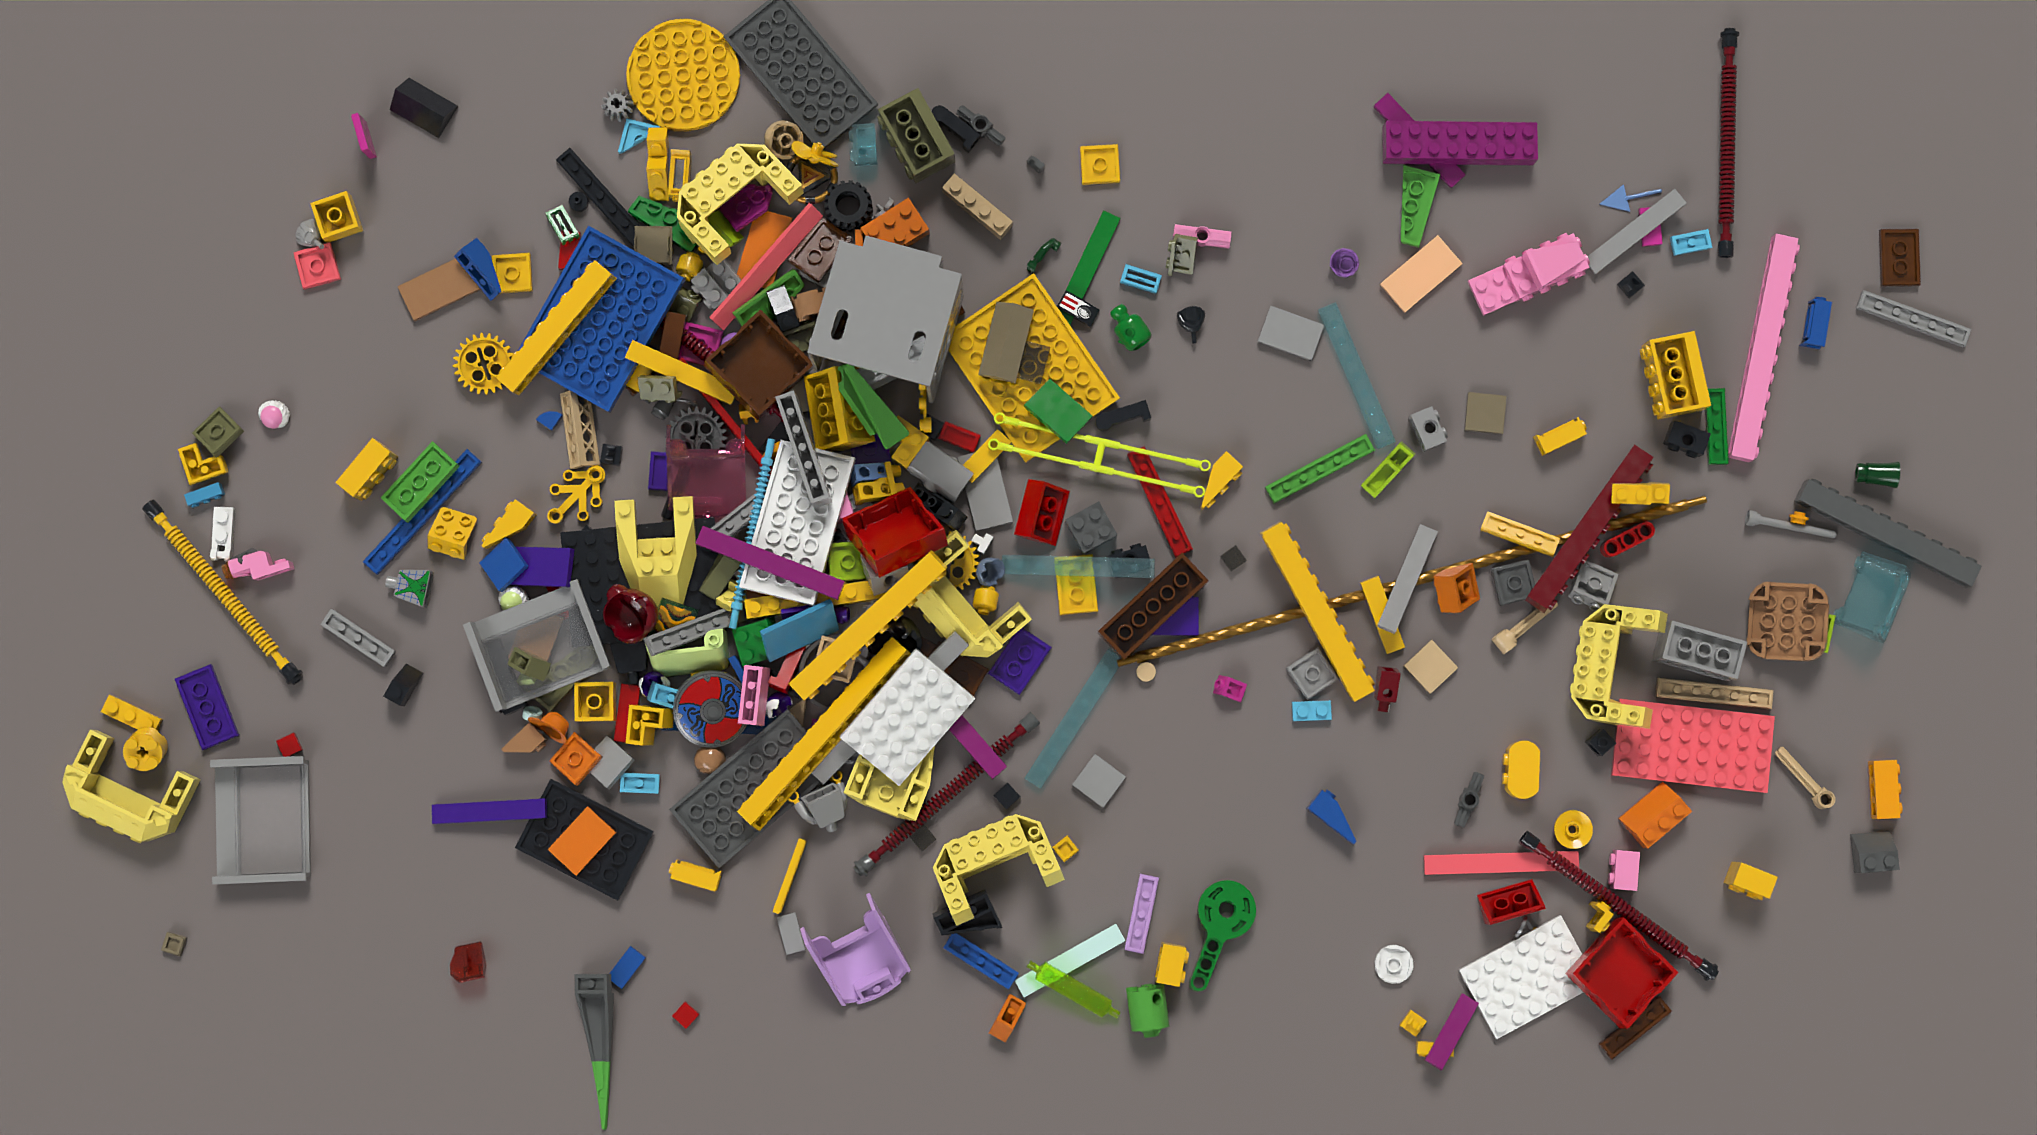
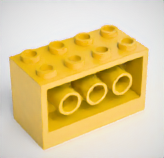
M1695 331L1651 339L1641 346L1640 356L1645 361L1644 374L1649 379L1650 386H1648L1649 396L1653 397L1652 411L1657 416V420L1703 411L1711 406Z
M839 366L804 376L815 448L826 451H845L875 442L874 435L870 436L839 391L838 383L842 381L841 372L838 370Z

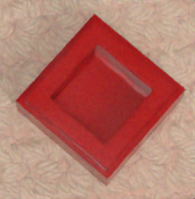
M291 733L276 741L283 757H290L303 750L295 733Z
M685 1001L672 1017L687 1029L699 1016V1013Z

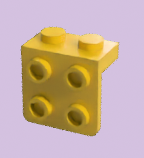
M442 507L427 535L428 549L464 560L467 555V542L477 523V518Z

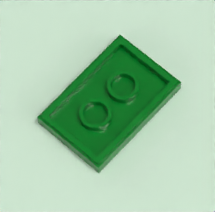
M1051 379L1024 404V407L1066 444L1092 418V415Z

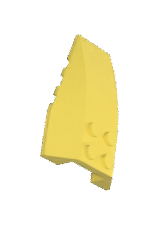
M935 746L900 786L859 754L843 793L860 804L896 818L916 821L930 787Z

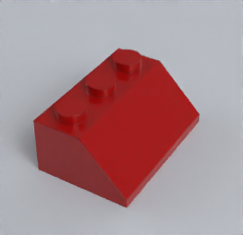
M1028 479L1014 535L1056 546L1070 491L1045 481Z

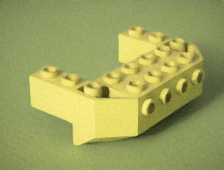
M736 144L734 147H729L722 157L713 160L710 167L705 171H700L693 181L684 184L679 191L677 210L679 225L693 244L696 243L716 265L731 254L728 243L709 224L707 217L755 178L762 186L769 183L789 205L804 193L802 184L765 145Z
M954 530L946 537L948 546L934 552L946 566L969 547L967 541L957 530ZM946 576L939 581L935 579L930 583L932 588L924 595L920 593L916 596L918 601L913 605L916 609L920 608L924 613L922 616L929 624L932 622L935 625V631L941 638L945 637L947 639L956 631L969 644L960 654L961 656H991L1000 650L1009 638L1032 620L1029 613L1017 602L994 623L988 626Z
M1604 604L1583 621V625L1579 629L1580 644L1576 648V655L1578 657L1577 663L1573 667V674L1575 676L1574 682L1570 686V693L1572 694L1571 698L1586 719L1611 725L1650 729L1652 709L1621 704V702L1610 699L1620 633L1632 635L1633 629L1665 633L1667 613L1659 610Z
M89 730L73 765H67L65 768L62 783L71 809L79 812L78 814L85 818L96 820V823L99 825L113 828V831L118 834L130 836V839L137 843L151 841L174 833L201 779L184 771H177L160 804L98 774L114 738L98 730Z
M1015 814L944 844L933 866V870L956 926L974 919L965 895L969 891L964 879L1028 852L1032 863H1037L1046 887L1065 880L1041 822Z

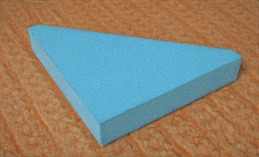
M626 119L618 153L622 154L646 140L648 128L661 127Z

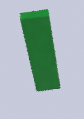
M1725 388L1708 389L1711 406L1705 409L1706 432L1711 433L1707 444L1708 465H1727L1729 462Z

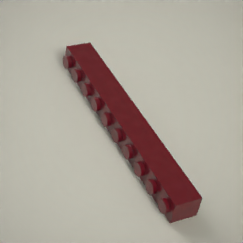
M1634 444L1525 601L1543 613L1547 609H1553L1557 603L1555 598L1558 593L1562 595L1568 587L1565 583L1569 578L1574 579L1579 571L1576 569L1580 563L1584 564L1590 556L1587 554L1589 549H1595L1600 542L1598 536L1601 532L1603 534L1607 532L1611 526L1608 523L1610 519H1616L1621 512L1619 508L1621 504L1611 503L1612 484L1641 483L1643 479L1640 477L1643 472L1647 474L1653 466L1651 461L1654 457Z

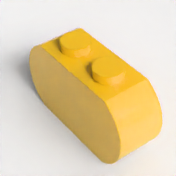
M1530 741L1512 743L1506 749V753H1503L1502 762L1505 765V773H1502V784H1505V790L1510 796L1518 799H1527L1534 796L1539 790L1540 750Z

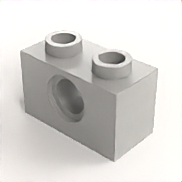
M1432 406L1408 417L1423 452L1447 442V432L1444 427L1441 428L1439 424L1440 416L1436 409L1433 410ZM1426 424H1431L1433 426V433L1426 432Z

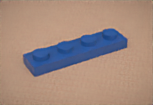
M958 933L951 934L943 947L1008 990L1019 972Z

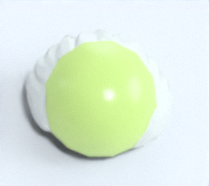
M508 586L503 592L499 593L498 600L501 608L507 610L529 601V597L521 587Z

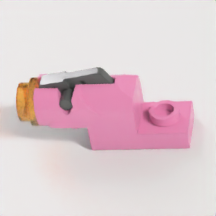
M250 548L222 564V571L226 579L252 575L254 580L259 581L294 570L293 562L286 561V559L277 560L273 565L268 552Z

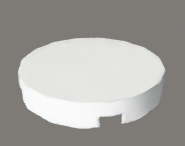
M1388 945L1376 954L1374 961L1375 971L1385 982L1391 984L1401 983L1412 973L1413 958L1404 947Z

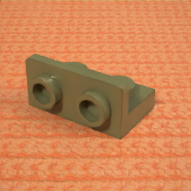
M805 321L801 323L800 327L783 331L782 334L803 353L807 352L816 321Z

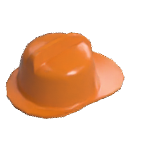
M549 712L542 719L528 718L532 725L542 730L551 739L563 744L567 742L565 735L569 723L559 713Z

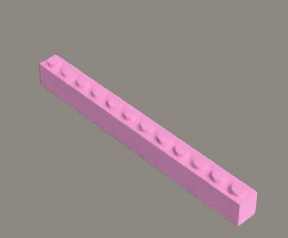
M1775 234L1770 240L1728 449V458L1751 462L1754 458H1757L1759 453L1757 443L1763 433L1761 423L1766 418L1767 411L1764 408L1765 403H1768L1770 398L1768 388L1774 378L1772 368L1776 365L1778 358L1776 349L1781 343V336L1779 334L1780 329L1784 327L1785 318H1783V314L1789 304L1787 294L1792 288V281L1790 279L1791 274H1794L1796 269L1794 259L1800 249L1798 244L1799 238Z

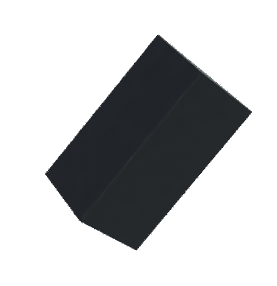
M408 78L395 88L389 110L439 138L458 105Z

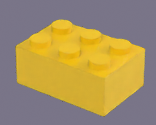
M372 438L335 483L352 497L360 501L366 500L373 491L371 489L375 484L378 485L382 482L385 472L388 469L391 470L396 465L398 456L381 442Z

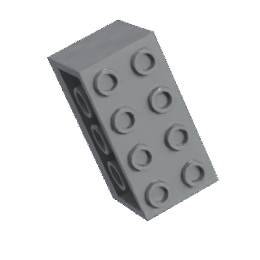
M1669 621L1666 622L1665 633H1659L1652 661L1724 681L1736 680L1739 676L1747 641L1683 623Z

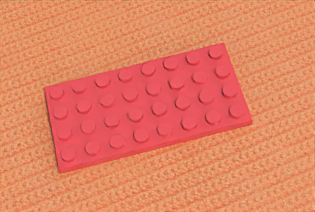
M1619 699L1618 702H1621V704L1647 707L1652 709L1653 712L1650 729L1616 725L1612 776L1768 793L1775 716Z

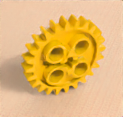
M480 333V338L473 334L472 341L465 338L467 344L460 343L462 350H455L459 357H453L454 360L458 361V363L453 365L454 368H458L454 374L461 375L458 382L465 381L464 388L470 385V392H473L476 388L478 395H480L482 390L488 395L490 389L495 394L496 387L503 390L502 383L497 379L498 375L492 374L491 369L494 365L507 366L514 354L507 352L511 347H503L505 340L498 342V336L491 339V333L487 335V338H484L483 333ZM488 347L495 348V354L492 357L485 355V350ZM478 348H481L485 361H489L487 368L491 380L487 379L485 369L482 366L479 367L482 361L477 351ZM475 353L477 360L474 363H469L467 361L468 354ZM476 371L483 372L482 380L475 381L473 379Z
M968 547L964 551V556L959 559L955 558L953 560L954 564L950 565V578L948 580L955 588L959 586L960 589L964 590V583L970 585L969 578L975 580L972 573L976 572L974 566L979 564V562L975 561V558L979 557V555L973 554L977 549L976 547ZM955 567L963 569V575L959 578L954 577L952 574Z

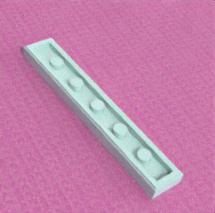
M1114 924L1014 981L1023 997H1026L1121 944L1125 939L1117 924Z

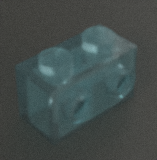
M875 123L852 124V130L849 131V142H853V149H850V161L854 160L855 166L878 165Z

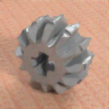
M614 89L613 95L608 91L607 95L609 98L603 97L602 99L605 104L601 105V108L605 110V116H610L612 121L617 117L618 121L621 122V116L628 119L627 112L633 113V109L630 107L634 106V102L630 101L632 98L630 94L625 95V90H621L618 93V90ZM617 102H620V108H615Z

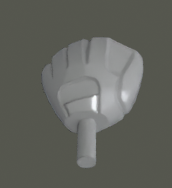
M309 219L302 222L296 231V242L303 246H318L320 249H323L324 245L320 242L321 234L316 220Z

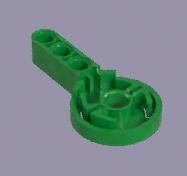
M1224 880L1216 882L1205 889L1200 896L1197 913L1201 926L1206 932V937L1189 979V987L1195 992L1203 991L1208 986L1224 942L1246 933L1255 920L1256 903L1251 892L1245 886L1235 881ZM1222 903L1232 905L1234 911L1231 917L1226 918L1220 914L1219 907ZM1209 941H1214L1217 944L1215 952L1208 949ZM1202 959H1207L1210 962L1208 970L1201 968L1200 963ZM1196 977H1200L1203 980L1201 988H1196L1193 984Z

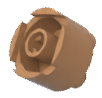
M826 287L822 288L823 292L815 289L796 294V299L794 296H790V301L799 322L812 320L811 316L813 315L818 316Z

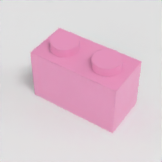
M1613 850V853H1610L1609 865H1612L1611 873L1608 874L1610 888L1637 891L1640 852Z

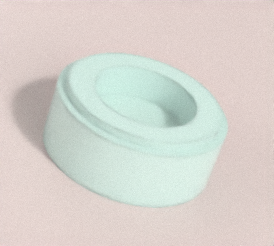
M528 706L523 709L522 717L527 721L529 717L542 719L543 712L538 707Z

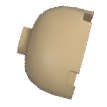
M785 120L776 121L771 124L764 136L765 146L775 157L782 160L791 159L795 155L791 148V144L794 141L803 143V134L798 126Z

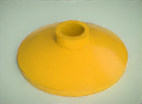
M1569 810L1562 813L1556 819L1554 834L1557 841L1564 847L1578 849L1590 841L1593 834V826L1586 814L1577 810ZM1570 826L1575 827L1574 833L1569 832Z

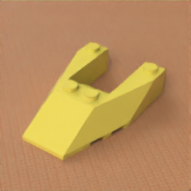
M693 496L673 497L675 537L638 539L636 501H614L619 561L630 589H637L648 594L655 601L658 612L661 605L668 610L666 604L682 609L697 557Z

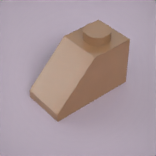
M529 722L501 750L503 752L535 753L537 751L539 753L546 747L547 744L545 742L548 738Z

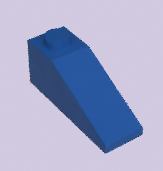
M475 238L461 248L454 257L491 301L501 292V288L490 253L478 238Z
M1320 790L1306 809L1351 844H1355L1356 839L1338 802L1334 799L1336 796L1329 790L1325 792Z

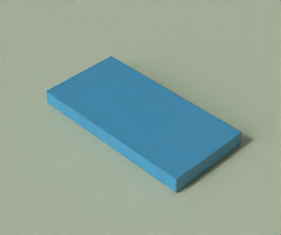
M828 599L761 630L760 634L767 659L771 662L821 639L822 635L827 636L838 631L839 627L833 603Z

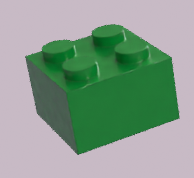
M774 617L732 629L742 666L767 660L760 631L776 624Z

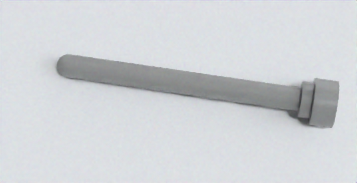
M1748 510L1745 516V525L1748 526L1763 524L1828 538H1835L1837 536V533L1832 530L1762 517L1752 510Z

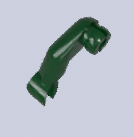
M1055 238L1049 239L1039 248L1033 256L1034 259L1028 262L1027 270L1033 274L1037 263L1043 260L1051 248L1057 252L1061 242Z

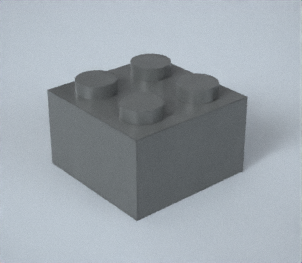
M1099 501L1065 519V523L1083 555L1117 537V533Z

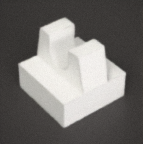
M987 533L984 538L975 534L971 541L979 546L977 552L984 555L993 537Z

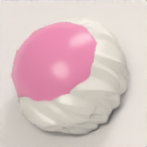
M277 400L265 402L261 405L258 412L262 423L272 429L284 427L290 417L287 406Z

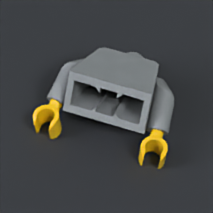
M837 771L838 779H835L833 775L829 778L833 783L801 797L802 801H799V794L796 791L794 792L796 799H788L789 802L795 804L794 807L801 818L812 825L817 824L820 828L826 826L828 832H834L838 829L836 821L844 818V810L849 796L843 793L845 785L841 782L842 773L840 771Z

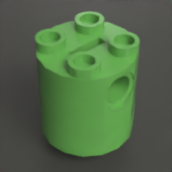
M1144 984L1141 987L1126 988L1131 1031H1141L1144 1038L1159 1036L1163 1028L1170 1027L1164 984Z

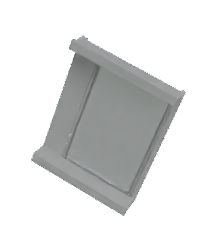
M578 579L571 581L570 587L559 588L477 622L463 624L495 712L509 709L611 668ZM514 647L525 650L551 663L550 671L544 681L526 676L507 665Z
M304 756L210 760V768H215L217 876L212 877V884L307 881V877L311 876L309 760H304Z

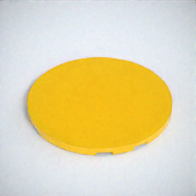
M675 19L656 25L638 40L628 60L626 79L632 100L642 115L660 127H667L668 130L687 132L699 130L713 124L729 110L739 90L740 67L734 49L727 43L721 32L701 21Z

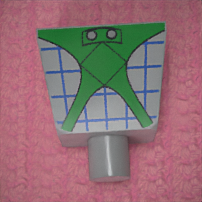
M399 570L398 578L387 576L385 586L395 589V597L427 608L434 572L429 570Z

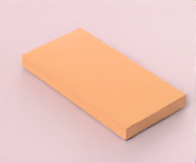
M1437 235L1380 283V286L1405 313L1463 263Z

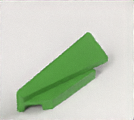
M843 364L838 367L842 375V381L838 383L839 391L870 436L877 433L884 448L889 449L910 434L854 366Z

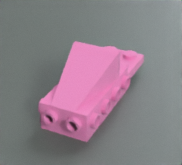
M1564 233L1556 237L1557 241L1551 243L1549 240L1540 244L1538 249L1530 248L1522 252V256L1518 258L1512 256L1504 260V265L1468 280L1467 282L1482 315H1487L1522 299L1523 302L1534 298L1533 294L1538 292L1541 294L1546 293L1556 284L1559 287L1568 283V279L1572 277L1577 279L1586 274L1585 271L1590 268V261L1588 256L1583 254L1581 250L1582 244L1580 239L1575 237L1574 233L1570 235Z

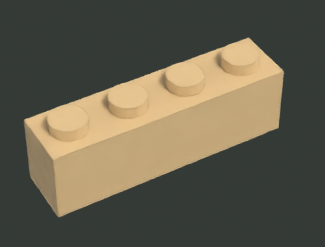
M955 173L942 187V192L998 239L1001 240L1012 228L1013 221Z

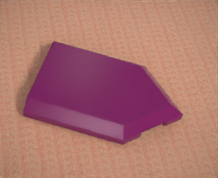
M747 184L720 206L719 209L735 231L738 232L768 211L774 188L771 185L756 186L755 184Z

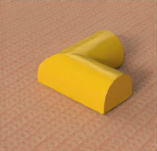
M197 443L178 449L189 485L228 473V467L222 455H219L217 458L214 456L203 460Z

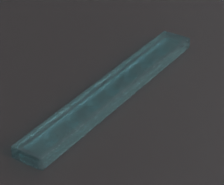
M1336 302L1318 309L1377 449L1395 443L1396 440Z
M1002 555L1005 574L1155 578V559Z
M1109 649L1106 651L1025 776L1026 780L1041 789L1118 670L1117 660L1121 658Z

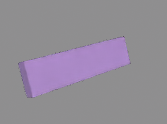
M1139 875L1124 950L1144 954L1159 877Z

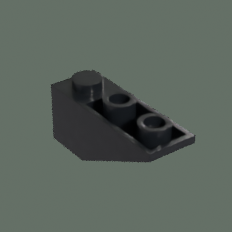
M918 482L914 487L913 491L922 500L924 507L937 520L953 531L960 529L968 518L963 512L936 493L928 490L921 483Z

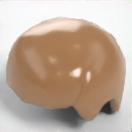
M701 747L696 751L694 757L695 766L700 772L711 774L726 762L725 753L720 747Z

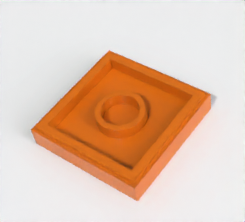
M574 732L549 762L573 784L578 786L603 756Z

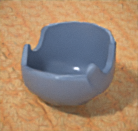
M984 558L976 569V577L979 583L987 587L997 585L996 581L1005 575L1004 563L999 558Z

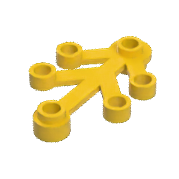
M919 384L920 395H923V397H919L920 414L924 416L923 419H920V431L931 433L932 421L931 417H927V388L925 385Z
M598 465L589 467L587 471H564L563 478L567 482H571L574 479H586L581 485L552 484L550 486V493L555 496L561 493H572L558 509L553 508L549 510L547 518L551 523H561L564 518L563 514L578 499L579 512L577 513V518L582 522L589 519V513L587 512V489L591 485L593 497L590 500L591 505L595 508L602 506L603 500L600 498V483L605 479V471ZM594 472H599L598 478H593ZM572 473V478L566 479V474ZM555 486L559 487V491L557 493H553L552 491L553 487ZM596 498L600 500V503L598 505L593 504V501ZM582 512H585L587 515L585 519L580 518ZM555 513L559 514L558 520L553 519Z

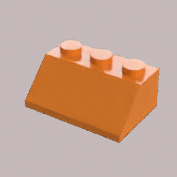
M1661 782L1618 819L1641 847L1648 849L1688 816L1692 810L1679 795L1664 782Z

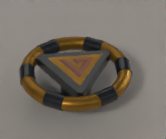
M795 156L790 160L786 168L792 172L796 164L799 163V182L802 184L804 192L802 195L816 189L831 179L830 184L822 194L816 197H804L801 195L796 201L803 204H817L824 201L825 196L830 195L828 190L830 188L834 190L833 185L838 183L837 168L825 164L831 173L830 175L803 161L808 159Z

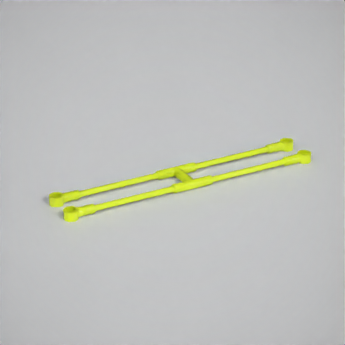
M1001 412L994 416L995 423L999 425L1003 423L1014 426L1019 425L1053 433L1045 426L1019 421V419L1005 416ZM998 415H1001L1003 417V421L998 422L996 420V417ZM1076 434L1073 438L1098 445L1094 464L1013 447V445L999 442L997 439H991L988 442V447L992 451L997 449L1007 452L1013 451L1053 460L1098 473L1114 474L1179 489L1182 492L1194 494L1197 498L1205 494V489L1202 486L1178 485L1102 466L1105 447L1120 448L1185 463V465L1199 468L1203 472L1208 471L1211 467V463L1208 460L1184 459L1123 445L1120 442L1090 435ZM992 441H995L997 443L996 448H992L990 446V443ZM1203 462H1206L1208 464L1207 469L1202 468L1201 465ZM1197 488L1202 490L1201 495L1196 494Z

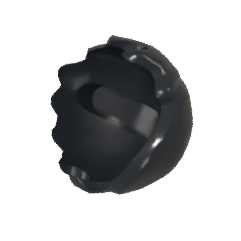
M901 616L896 621L892 619L887 624L890 627L882 634L878 632L873 637L876 640L870 644L872 646L871 651L877 654L883 648V645L893 637L906 650L912 653L915 649L921 650L922 636L918 627L910 618Z

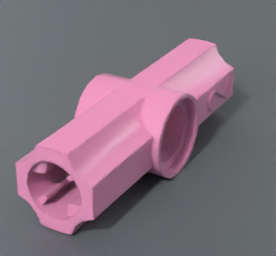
M1177 224L1174 226L1173 238L1175 234L1197 237V234L1202 232L1206 234L1207 239L1204 241L1198 239L1197 246L1230 248V231L1208 229L1204 226L1192 227Z

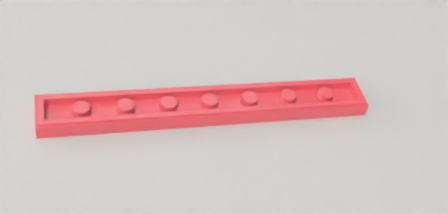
M808 203L709 318L724 331L735 318L732 312L753 298L820 221L823 215L812 204Z
M1557 851L1558 855H1562V858L1565 857L1575 866L1579 867V851ZM1535 852L1423 855L1424 875L1557 871L1547 864V858Z

